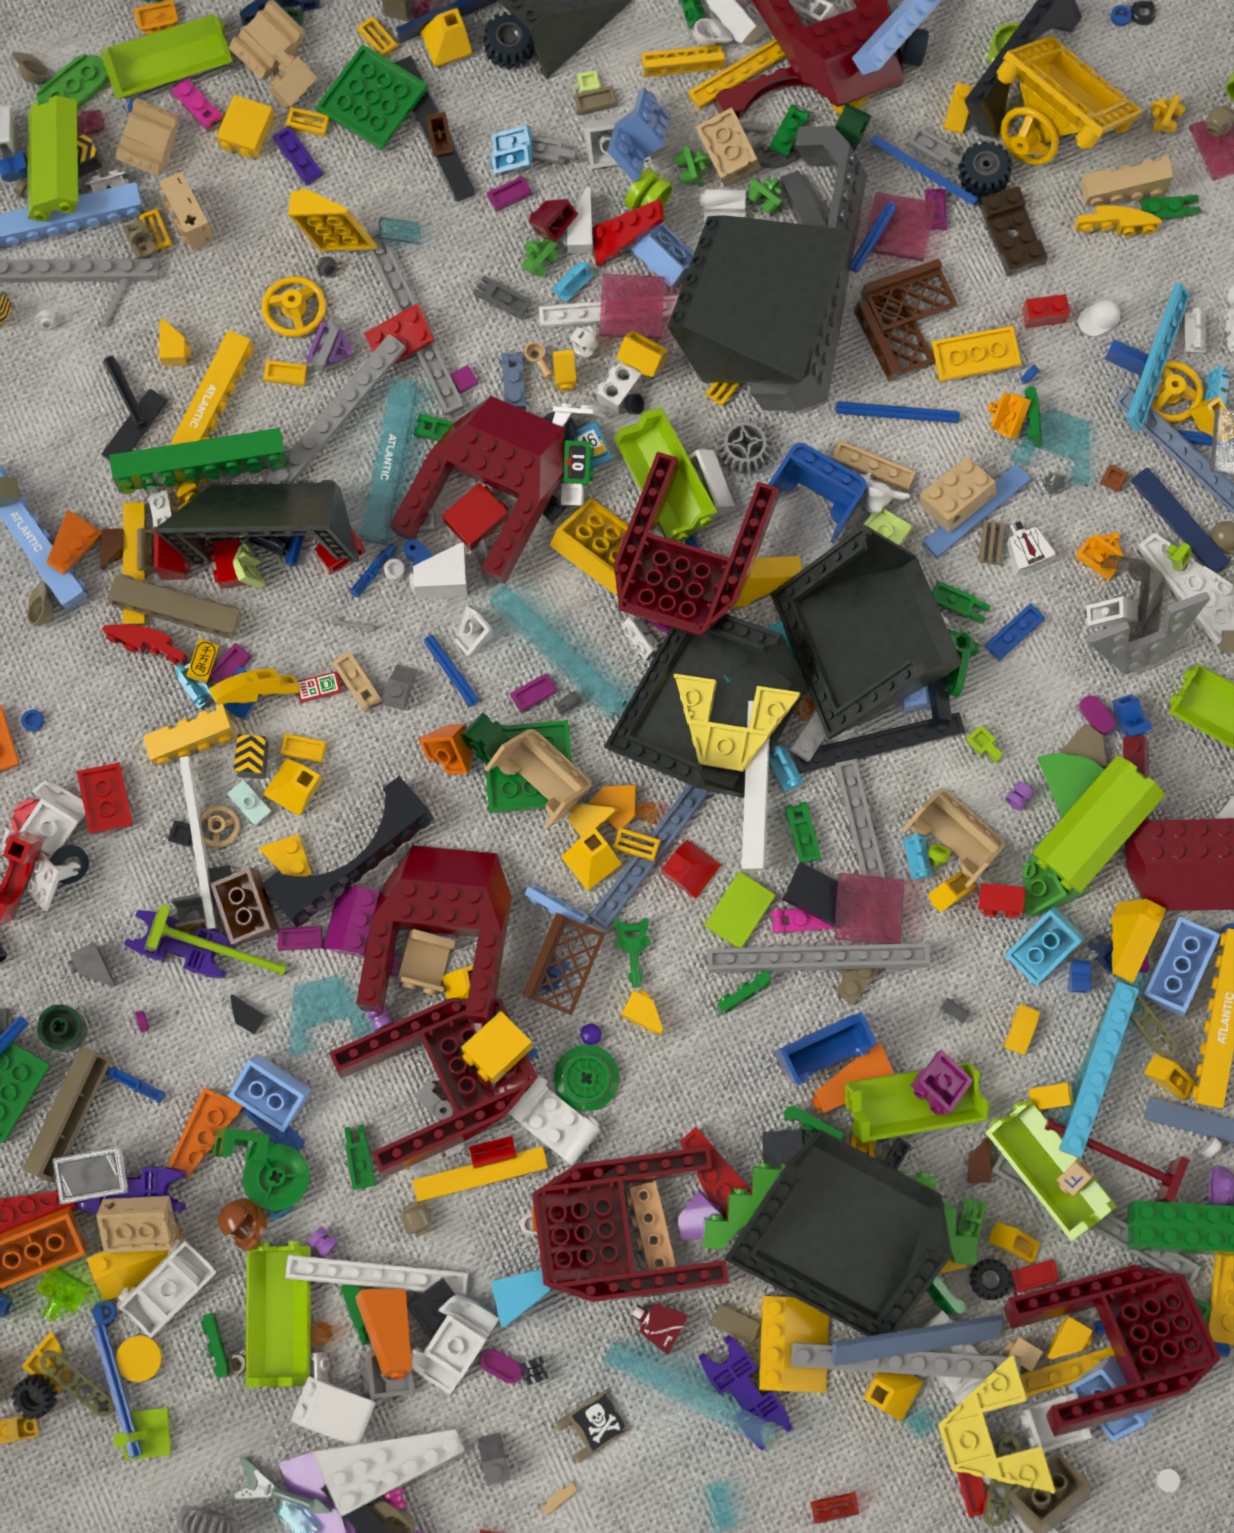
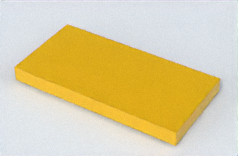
M1014 326L931 342L939 383L1022 366Z
M1215 1255L1209 1306L1212 1309L1207 1317V1328L1214 1342L1234 1346V1256Z

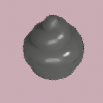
M321 257L317 262V271L321 276L331 277L337 271V263L332 257Z
M1049 472L1048 477H1045V485L1050 495L1064 488L1065 477Z

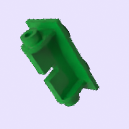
M679 0L682 4L684 18L689 29L699 19L706 18L703 6H696L702 3L701 0Z

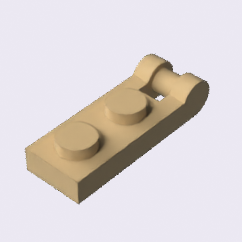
M350 651L332 662V665L364 713L373 704L382 702L381 697ZM368 691L371 696L364 700L361 695Z

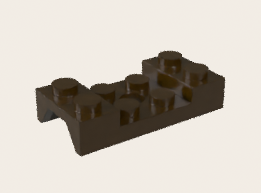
M1019 186L981 197L978 204L1007 277L1023 267L1033 264L1043 266L1048 259L1041 240L1037 239L1026 212V202ZM1014 229L1018 235L1011 237L1007 234V230Z

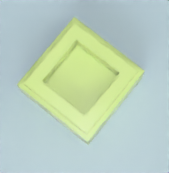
M597 70L577 74L580 93L601 88Z

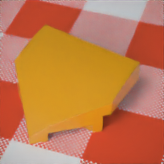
M174 0L134 8L138 28L147 35L173 27L178 22Z
M1003 393L1001 399L995 403H989L987 409L991 412L993 420L991 429L997 430L998 433L1010 439L1017 440L1031 400L1015 393Z
M1112 532L1109 535L1099 536L1093 534L1091 538H1087L1074 557L1109 581L1122 564L1124 557L1119 544V533Z
M637 785L603 786L589 803L617 806L620 811L608 821L617 830L619 827L624 829L636 816V812H638L636 804Z

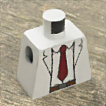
M1022 521L1010 526L1014 536L1010 537L1007 541V549L1015 575L1053 560L1056 554L1037 527L1026 531Z

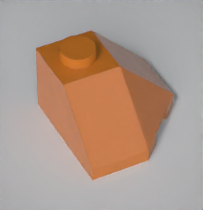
M466 724L447 725L418 739L426 758L432 762L435 760L439 762L450 775L468 774L470 772L472 748L469 750L461 739V734L467 728Z

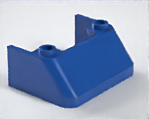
M797 443L791 448L768 485L778 487V489L784 492H790L800 483L833 502L834 505L831 508L830 516L838 524L830 541L834 544L866 489V481L862 476L809 445Z
M862 1012L774 1052L791 1083H797L799 1086L810 1080L808 1076L851 1055L857 1054L858 1057L869 1053V1048L876 1046L877 1043Z

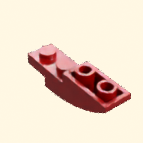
M129 624L105 625L102 628L107 640L114 644L118 642L124 644V648L134 654L136 651L143 654L147 648V651L156 656L159 653L165 656L166 661L176 666L178 663L185 666L188 661L185 653L172 647L174 641L171 636L160 631Z

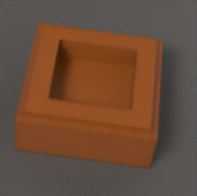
M1109 464L1099 484L1118 493L1128 472Z

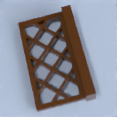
M940 259L884 277L863 286L861 296L863 300L866 299L882 333L957 307L958 304L941 270L942 264ZM938 276L941 282L940 288L928 284L929 280ZM917 284L924 288L920 295L910 291V287ZM926 288L937 293L935 300L923 296ZM899 291L904 293L905 296L902 301L891 297L892 292ZM939 294L948 297L950 303L944 305L936 302ZM907 295L919 299L916 307L904 303ZM879 297L886 300V303L881 308L874 304L873 299ZM920 301L931 304V309L928 311L919 309ZM888 302L900 306L897 314L886 310ZM901 308L913 311L912 316L905 318L899 315ZM883 314L895 318L893 323L884 326L881 319Z
M896 291L892 293V298H897L899 301L903 300L901 292ZM876 298L873 299V302L876 306L883 308L885 305L883 302H886V300ZM866 299L858 302L853 312L888 382L896 380L900 375L934 364L935 359L916 321L908 324V327L901 326L898 328L905 331L903 339L892 335L893 330H890V333H882ZM888 304L886 306V310L897 314L899 309ZM901 308L903 311H900L899 315L905 318L912 316L910 310ZM882 316L883 323L888 325L893 323L892 320ZM908 333L916 336L917 344L906 341ZM890 339L901 344L898 351L890 347ZM903 345L914 349L912 357L901 352ZM916 352L924 353L927 360L920 361L914 358ZM898 358L910 361L908 367L901 369Z
M556 912L523 991V997L572 1016L605 933L566 918L564 915ZM569 924L576 927L579 935L567 940L564 934L566 925ZM580 929L587 932L581 934ZM590 933L599 936L597 944L587 948L583 936ZM563 936L564 941L559 943L561 937ZM580 938L585 949L573 954L569 942ZM566 944L570 956L558 960L555 951L557 947ZM592 949H594V951H593V953H592V956H591L590 953H589V951L592 950ZM586 952L590 961L588 965L579 968L574 957ZM554 956L556 961L551 963L552 958ZM572 958L577 970L564 974L560 963ZM557 964L562 976L550 980L547 970L549 967ZM585 970V973H584V975H583V977H582V974H581L580 971ZM578 972L581 979L580 985L570 989L566 977ZM545 976H546V979H547L548 982H545V983L542 984V982H543V980H544V978H545ZM564 979L568 990L556 995L551 983ZM549 985L553 996L548 999L538 997L537 994L540 988ZM577 990L576 995L574 997L572 991ZM570 993L573 1000L570 1009L560 1006L558 997ZM555 999L557 1004L552 1003L550 1001Z

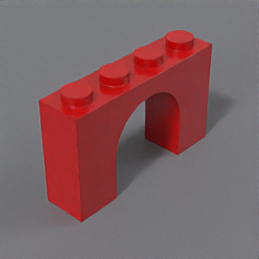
M26 831L10 835L2 855L10 859V863L0 885V925L14 919L33 871L34 863L45 840Z

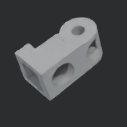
M429 1080L414 1097L437 1119L443 1120L452 1116L454 1113L449 1102L442 1101L433 1092L436 1086Z

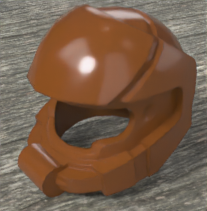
M239 1198L225 1205L218 1215L217 1222L224 1236L231 1234L235 1244L240 1249L252 1252L261 1243L260 1239L267 1226V1217L263 1210L250 1199Z

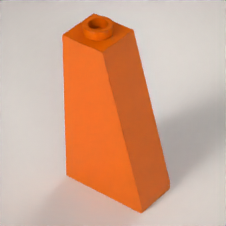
M880 1041L876 1042V1046L869 1048V1053L856 1058L813 1093L814 1098H812V1102L816 1111L820 1110L821 1114L846 1105L845 1082L894 1074Z
M362 1289L356 1295V1302L383 1377H391L392 1380L404 1379L412 1371L406 1289Z

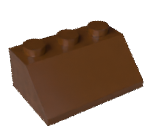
M248 867L210 884L231 945L260 939L279 931L258 869Z

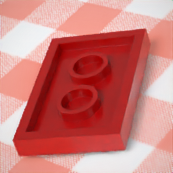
M419 304L411 306L364 333L372 352L377 349L388 334L392 335L406 347V350L394 364L436 342Z
M120 762L76 771L89 835L133 826Z

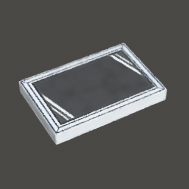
M121 1147L53 1159L60 1204L128 1192Z

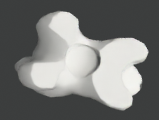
M871 472L867 475H861L866 481V489L861 499H865V508L870 513H880L892 499L904 500L910 498V494L891 490L886 484L871 480Z

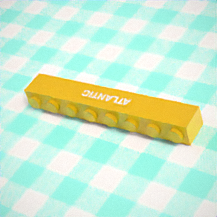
M230 330L227 331L170 445L209 439L210 432L214 431L217 427V419L220 413H223L226 409V401L229 395H232L236 389L235 383L238 377H242L245 371L244 365L247 359L250 360L253 356L254 348L251 339ZM178 483V485L172 488L179 490L182 483Z
M1227 928L1225 933L1221 932L1219 945L1222 946L1221 955L1217 954L1215 962L1218 974L1213 976L1211 989H1215L1214 996L1209 998L1207 1010L1211 1011L1209 1020L1205 1019L1203 1032L1207 1033L1205 1042L1201 1041L1199 1054H1202L1203 1057L1202 1062L1197 1063L1195 1076H1198L1199 1079L1198 1084L1193 1085L1191 1098H1195V1104L1219 1109L1224 1107L1234 1052V929Z

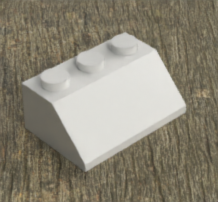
M705 0L709 4L710 10L719 16L723 26L733 33V38L738 43H753L770 31L752 0Z
M625 116L583 122L590 169L618 165L607 150L615 123Z
M697 449L688 455L717 510L714 518L734 508L735 504L715 451Z

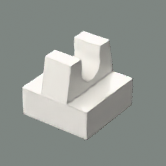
M562 484L561 505L584 506V485Z

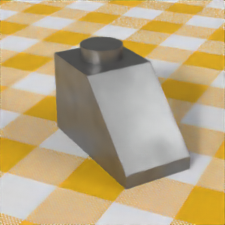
M396 665L388 680L382 698L384 705L405 711L418 670Z
M95 942L70 954L72 958L70 965L75 973L78 972L83 977L110 986L116 985L99 945Z
M496 1433L478 1438L486 1485L509 1481L510 1476L501 1434Z

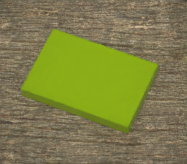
M739 871L704 924V927L736 948H742L776 895Z

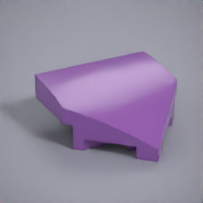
M322 321L307 355V361L313 363L316 351L320 352L323 345L320 343L323 334H328L329 332L326 322ZM340 329L326 367L354 354L345 337L344 330Z
M701 1190L696 1193L678 1216L680 1240L702 1239L704 1217H709L710 1214L723 1215L720 1211L722 1207L710 1201Z

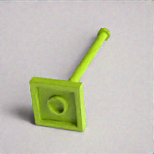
M161 904L158 907L144 947L145 950L153 952L157 948L160 936L164 937L165 935L277 972L279 976H283L286 969L285 963L278 964L168 927V924H165L171 906Z
M169 1408L131 1412L136 1431L127 1434L120 1432L113 1438V1443L116 1447H123L124 1460L172 1455ZM140 1441L142 1454L138 1457L130 1458L126 1448L127 1443Z

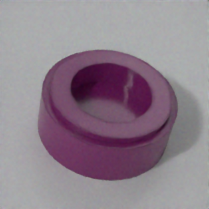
M144 1010L136 1011L135 1015L140 1032L149 1031Z

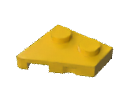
M299 834L259 847L260 852L283 874L313 876Z
M50 1331L21 1367L30 1375H45L44 1380L49 1378L51 1380L49 1384L52 1385L54 1383L55 1388L52 1390L57 1391V1394H59L64 1387L46 1373L40 1364L41 1356L49 1350H54L64 1357L55 1333ZM47 1356L45 1358L47 1367L53 1365L57 1369L54 1372L55 1375L66 1365L63 1362L61 1366L57 1365L55 1356L52 1358ZM65 1370L62 1373L61 1377L64 1382H69L72 1379L70 1370Z

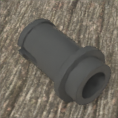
M575 690L573 692L569 691V695L553 704L556 709L565 705V707L558 711L561 716L575 705H580L579 703L582 699Z
M947 998L940 1008L944 1014H950L962 1024L970 1014L969 1011L955 1003L953 998Z

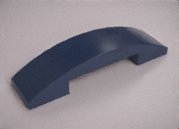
M255 0L239 12L242 25L247 26L255 18L258 11L264 10L267 2L273 0ZM274 0L282 9H284V6L290 8L300 6V9L306 12L321 8L319 0Z

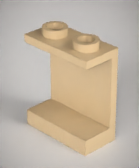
M415 929L409 931L397 982L402 983V987L405 989L415 990V987L424 989L423 993L436 996V993L443 992L444 987H441L442 976H444L449 952L454 949L456 940Z

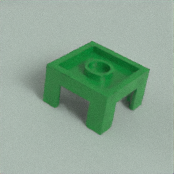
M229 1128L216 1129L212 1156L231 1157L234 1145L247 1147L246 1161L255 1152V1161L266 1162L270 1135Z

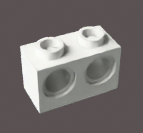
M621 361L617 366L613 365L608 373L609 377L606 382L602 381L596 390L598 392L597 400L616 413L620 412L625 405L626 397L629 394H633L642 379V374L639 371L624 365ZM621 375H626L629 378L623 381L620 380L618 377ZM610 391H614L617 393V395L614 397H610L607 395V393Z

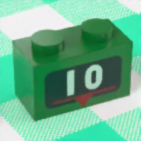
M565 440L562 484H583L588 486L589 481H593V468H590V460H594V447H591V442Z

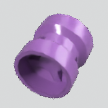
M1018 781L1014 785V790L1009 792L1004 799L1011 807L1022 811L1026 806L1025 802L1031 800L1035 793L1027 784Z
M386 1003L383 1013L365 1011L367 1017L372 1020L371 1026L374 1032L394 1023L392 1017L387 1013Z
M320 1227L307 1244L311 1248H316L319 1251V1255L326 1258L339 1241L335 1237L327 1235V1230Z

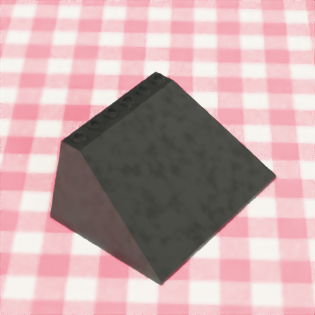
M497 0L529 29L541 64L540 74L546 79L554 74L632 2V0Z
M727 215L708 216L667 326L700 379L704 383H801L854 232L847 229Z
M302 480L301 483L280 481V484H272L269 481H261L259 484L239 482L238 485L219 482L218 485L209 486L155 528L156 534L193 565H204V560L211 562L210 552L203 547L206 537L313 535L336 560H340L341 557L348 558V562H359V555L341 488L333 480H322L321 483H313L310 480Z
M863 524L770 593L801 673L808 685L809 693L827 739H832L946 676L962 665L917 556L867 525Z
M724 614L702 636L671 627L604 748L696 788L744 798L746 768L743 772L699 764L674 674L716 680L717 686L710 722L747 728L748 701H754L757 686L799 692L801 695L770 735L769 756L808 685L781 633L728 614ZM723 675H725L730 680V682L727 683Z
M820 1129L784 1165L724 1260L863 1335L874 1336L899 1330L950 1259L952 1252L942 1194Z

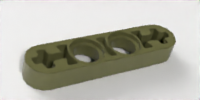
M1137 994L1134 1005L1141 1006L1143 1014L1141 1017H1136L1131 1012L1129 1019L1159 1056L1168 1057L1174 1054L1177 1049L1175 1040L1139 994ZM1148 1023L1156 1025L1157 1032L1155 1035L1147 1033L1146 1025ZM1162 1033L1164 1036L1160 1039L1163 1043L1168 1042L1170 1044V1046L1168 1047L1169 1051H1162L1161 1047L1163 1046V1044L1161 1043V1041L1157 1040L1155 1042L1153 1039L1160 1036Z
M49 1350L41 1356L40 1364L42 1369L96 1415L105 1417L112 1412L114 1407L112 1398L62 1355L54 1350ZM47 1356L49 1358L55 1356V1362L59 1366H61L62 1362L66 1364L59 1370L57 1375L54 1374L57 1369L53 1365L46 1366L47 1361L45 1358ZM65 1370H72L75 1373V1378L72 1382L68 1383L62 1380L61 1376ZM88 1384L92 1387L93 1390L90 1396L82 1397L79 1394V1389L82 1385ZM97 1392L100 1393L97 1398L101 1402L108 1401L107 1410L102 1409L99 1411V1404L96 1401H93L92 1404L89 1403Z
M1013 1436L1001 1438L996 1448L997 1457L1006 1454L1007 1448L1003 1447V1444L1008 1443V1441H1011L1010 1444L1014 1447V1450H1010L1008 1454L1020 1451L1019 1441ZM990 1479L983 1510V1519L988 1526L997 1527L1004 1523L1010 1500L1008 1493L1012 1490L1013 1484ZM996 1486H1001L1005 1491V1496L1001 1500L995 1498L993 1494ZM991 1501L996 1504H1003L1002 1507H997L996 1514L1000 1518L992 1522V1517L989 1516V1513L994 1512L995 1505H991Z

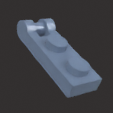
M522 352L510 355L502 353L504 402L520 409H526ZM509 363H517V367L509 368Z

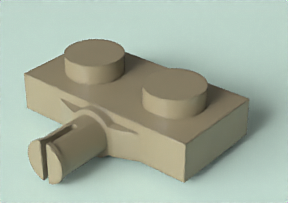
M877 968L835 969L843 977L834 992L850 1005H853L879 970Z

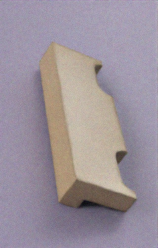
M570 1481L569 1486L565 1489L560 1488L549 1497V1502L540 1506L548 1516L577 1493L578 1489Z

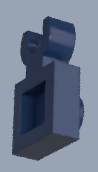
M1098 934L1096 938L1100 941V945L1095 946L1093 942H1089L1088 947L1092 951L1099 953L1095 959L1109 974H1112L1113 943L1107 946L1105 938Z

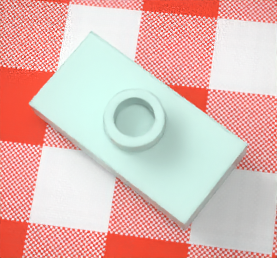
M244 780L227 793L255 827L272 813Z

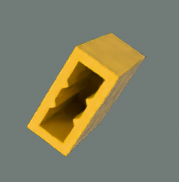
M234 95L216 136L219 147L228 152H237L246 158L253 157L257 159L275 117L272 107Z
M500 1011L461 1048L464 1054L462 1058L470 1066L474 1064L479 1069L477 1072L485 1082L490 1080L494 1085L533 1046L531 1040Z

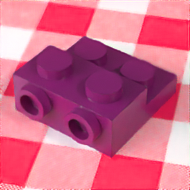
M939 1050L929 1064L920 1070L910 1086L914 1089L913 1094L917 1098L925 1099L930 1104L929 1109L934 1114L944 1115L951 1113L973 1079L943 1050Z

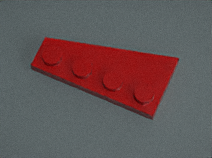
M657 199L592 227L596 266H604L606 260L611 257L615 258L624 247L633 245L639 236H645L665 221L663 202Z
M695 1127L679 1142L683 1149L709 1146L712 1172L696 1175L708 1199L715 1205L721 1206L720 1211L723 1213V1218H727L728 1191L734 1192V1188H745L751 1193V1189L703 1133Z
M58 1190L0 1198V1234L69 1206L75 1212L78 1210L76 1202L60 1204Z

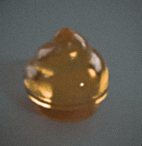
M651 801L640 805L636 809L638 819L643 822L646 821L648 824H655L658 811L656 805H653Z
M316 1322L311 1327L310 1336L316 1347L326 1344L331 1340L333 1329L329 1324Z

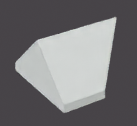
M467 606L458 638L455 639V642L467 656H470L494 636L492 628L477 611Z

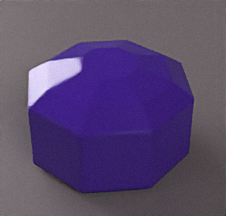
M591 1023L582 1027L580 1033L583 1043L587 1045L599 1043L602 1036L599 1026Z

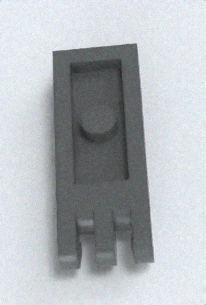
M483 276L481 281L485 284L479 282L477 285L483 292L475 289L473 294L522 320L531 305V300L489 277Z

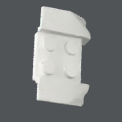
M44 781L31 791L41 800L18 833L26 831L45 839L40 853H44L48 857L65 845L77 825L81 824L86 815L81 798L54 782ZM7 828L1 845L3 850H5L10 835L15 834Z
M459 1294L451 1297L439 1309L447 1317L425 1351L417 1347L411 1353L412 1370L450 1395L499 1320V1316L487 1308Z

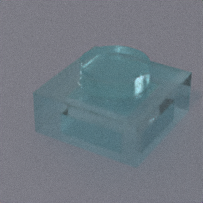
M919 1407L903 1419V1422L916 1440L935 1427L922 1407Z

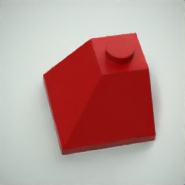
M154 526V569L160 579L187 580V573L190 572V562L156 534L155 528L158 526Z
M686 839L663 866L661 874L694 899H697L722 864Z

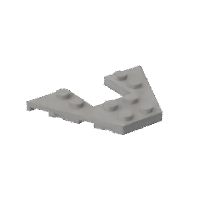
M1206 591L1166 606L1163 630L1128 643L1130 627L1127 621L1088 635L1086 638L1092 647L1123 674L1136 672L1141 667L1149 664L1154 665L1163 660L1208 603L1210 596Z

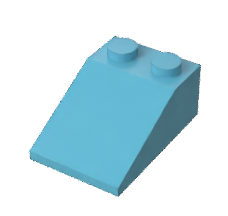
M1054 906L1005 956L1037 986L1086 936Z

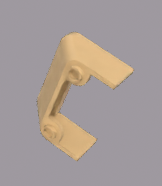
M528 729L502 744L485 767V770L488 772L499 766L500 770L507 775H515L519 772L549 800L546 804V810L551 816L545 824L547 828L562 819L592 787L590 779L539 732L533 729Z
M939 789L927 800L902 829L905 833L912 826L913 830L920 835H928L931 832L963 860L961 863L962 872L965 876L971 878L965 884L967 888L970 887L1006 846L1004 840L950 792L944 789Z

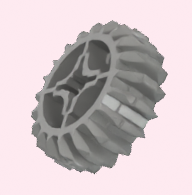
M750 417L747 419V422H743L742 418H739V423L732 420L731 426L726 424L724 426L725 431L719 432L721 438L717 439V444L719 445L717 446V452L721 453L719 455L720 460L725 459V466L732 464V471L737 467L739 468V473L746 469L749 474L752 467L755 471H758L759 465L764 467L766 464L765 460H770L771 455L769 453L773 452V447L770 445L773 444V439L769 438L771 435L770 431L764 432L766 429L765 425L758 427V420L754 424L751 423ZM740 433L739 439L733 440V443H728L732 436ZM748 433L753 434L756 437H750ZM743 439H744V443H746L747 446H748V447H747V452H746V449H745V448L743 447V445H742ZM757 448H762L759 454H757L755 457L750 458V453L752 451H756ZM734 453L740 454L742 458L735 456Z
M186 1505L182 1507L177 1518V1528L185 1533H239L240 1523L236 1519L210 1509Z

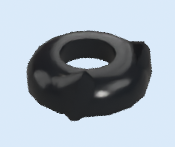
M1141 0L1133 3L1131 6V19L1138 25L1145 26L1152 23L1156 17L1154 2ZM1141 7H1145L1149 10V14L1143 16L1138 10Z

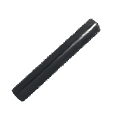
M112 355L105 358L104 363L134 423L137 426L144 424L146 419L116 359Z

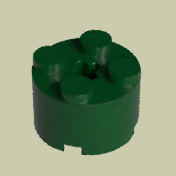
M846 103L835 128L847 140L855 152L872 116Z
M481 713L461 734V739L468 749L473 748L477 752L475 756L486 764L490 762L502 744L511 740L503 733L505 728L498 721L493 723L484 713Z
M52 1005L41 1013L37 1034L46 1046L56 1051L66 1052L77 1048L83 1042L87 1035V1026L84 1017L72 1007ZM61 1024L65 1025L63 1032L59 1031Z

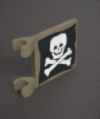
M606 1390L554 1423L558 1431L572 1423L583 1441L585 1448L573 1455L576 1463H580L629 1431L628 1426Z

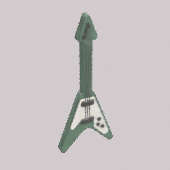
M240 1457L249 1481L245 1487L227 1497L228 1501L279 1498L310 1509L312 1514L331 1513L332 1510L320 1499L311 1500L280 1489L247 1457Z

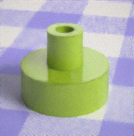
M932 844L928 851V856L933 859L932 865L940 866L941 862H948L951 855V850L940 844Z

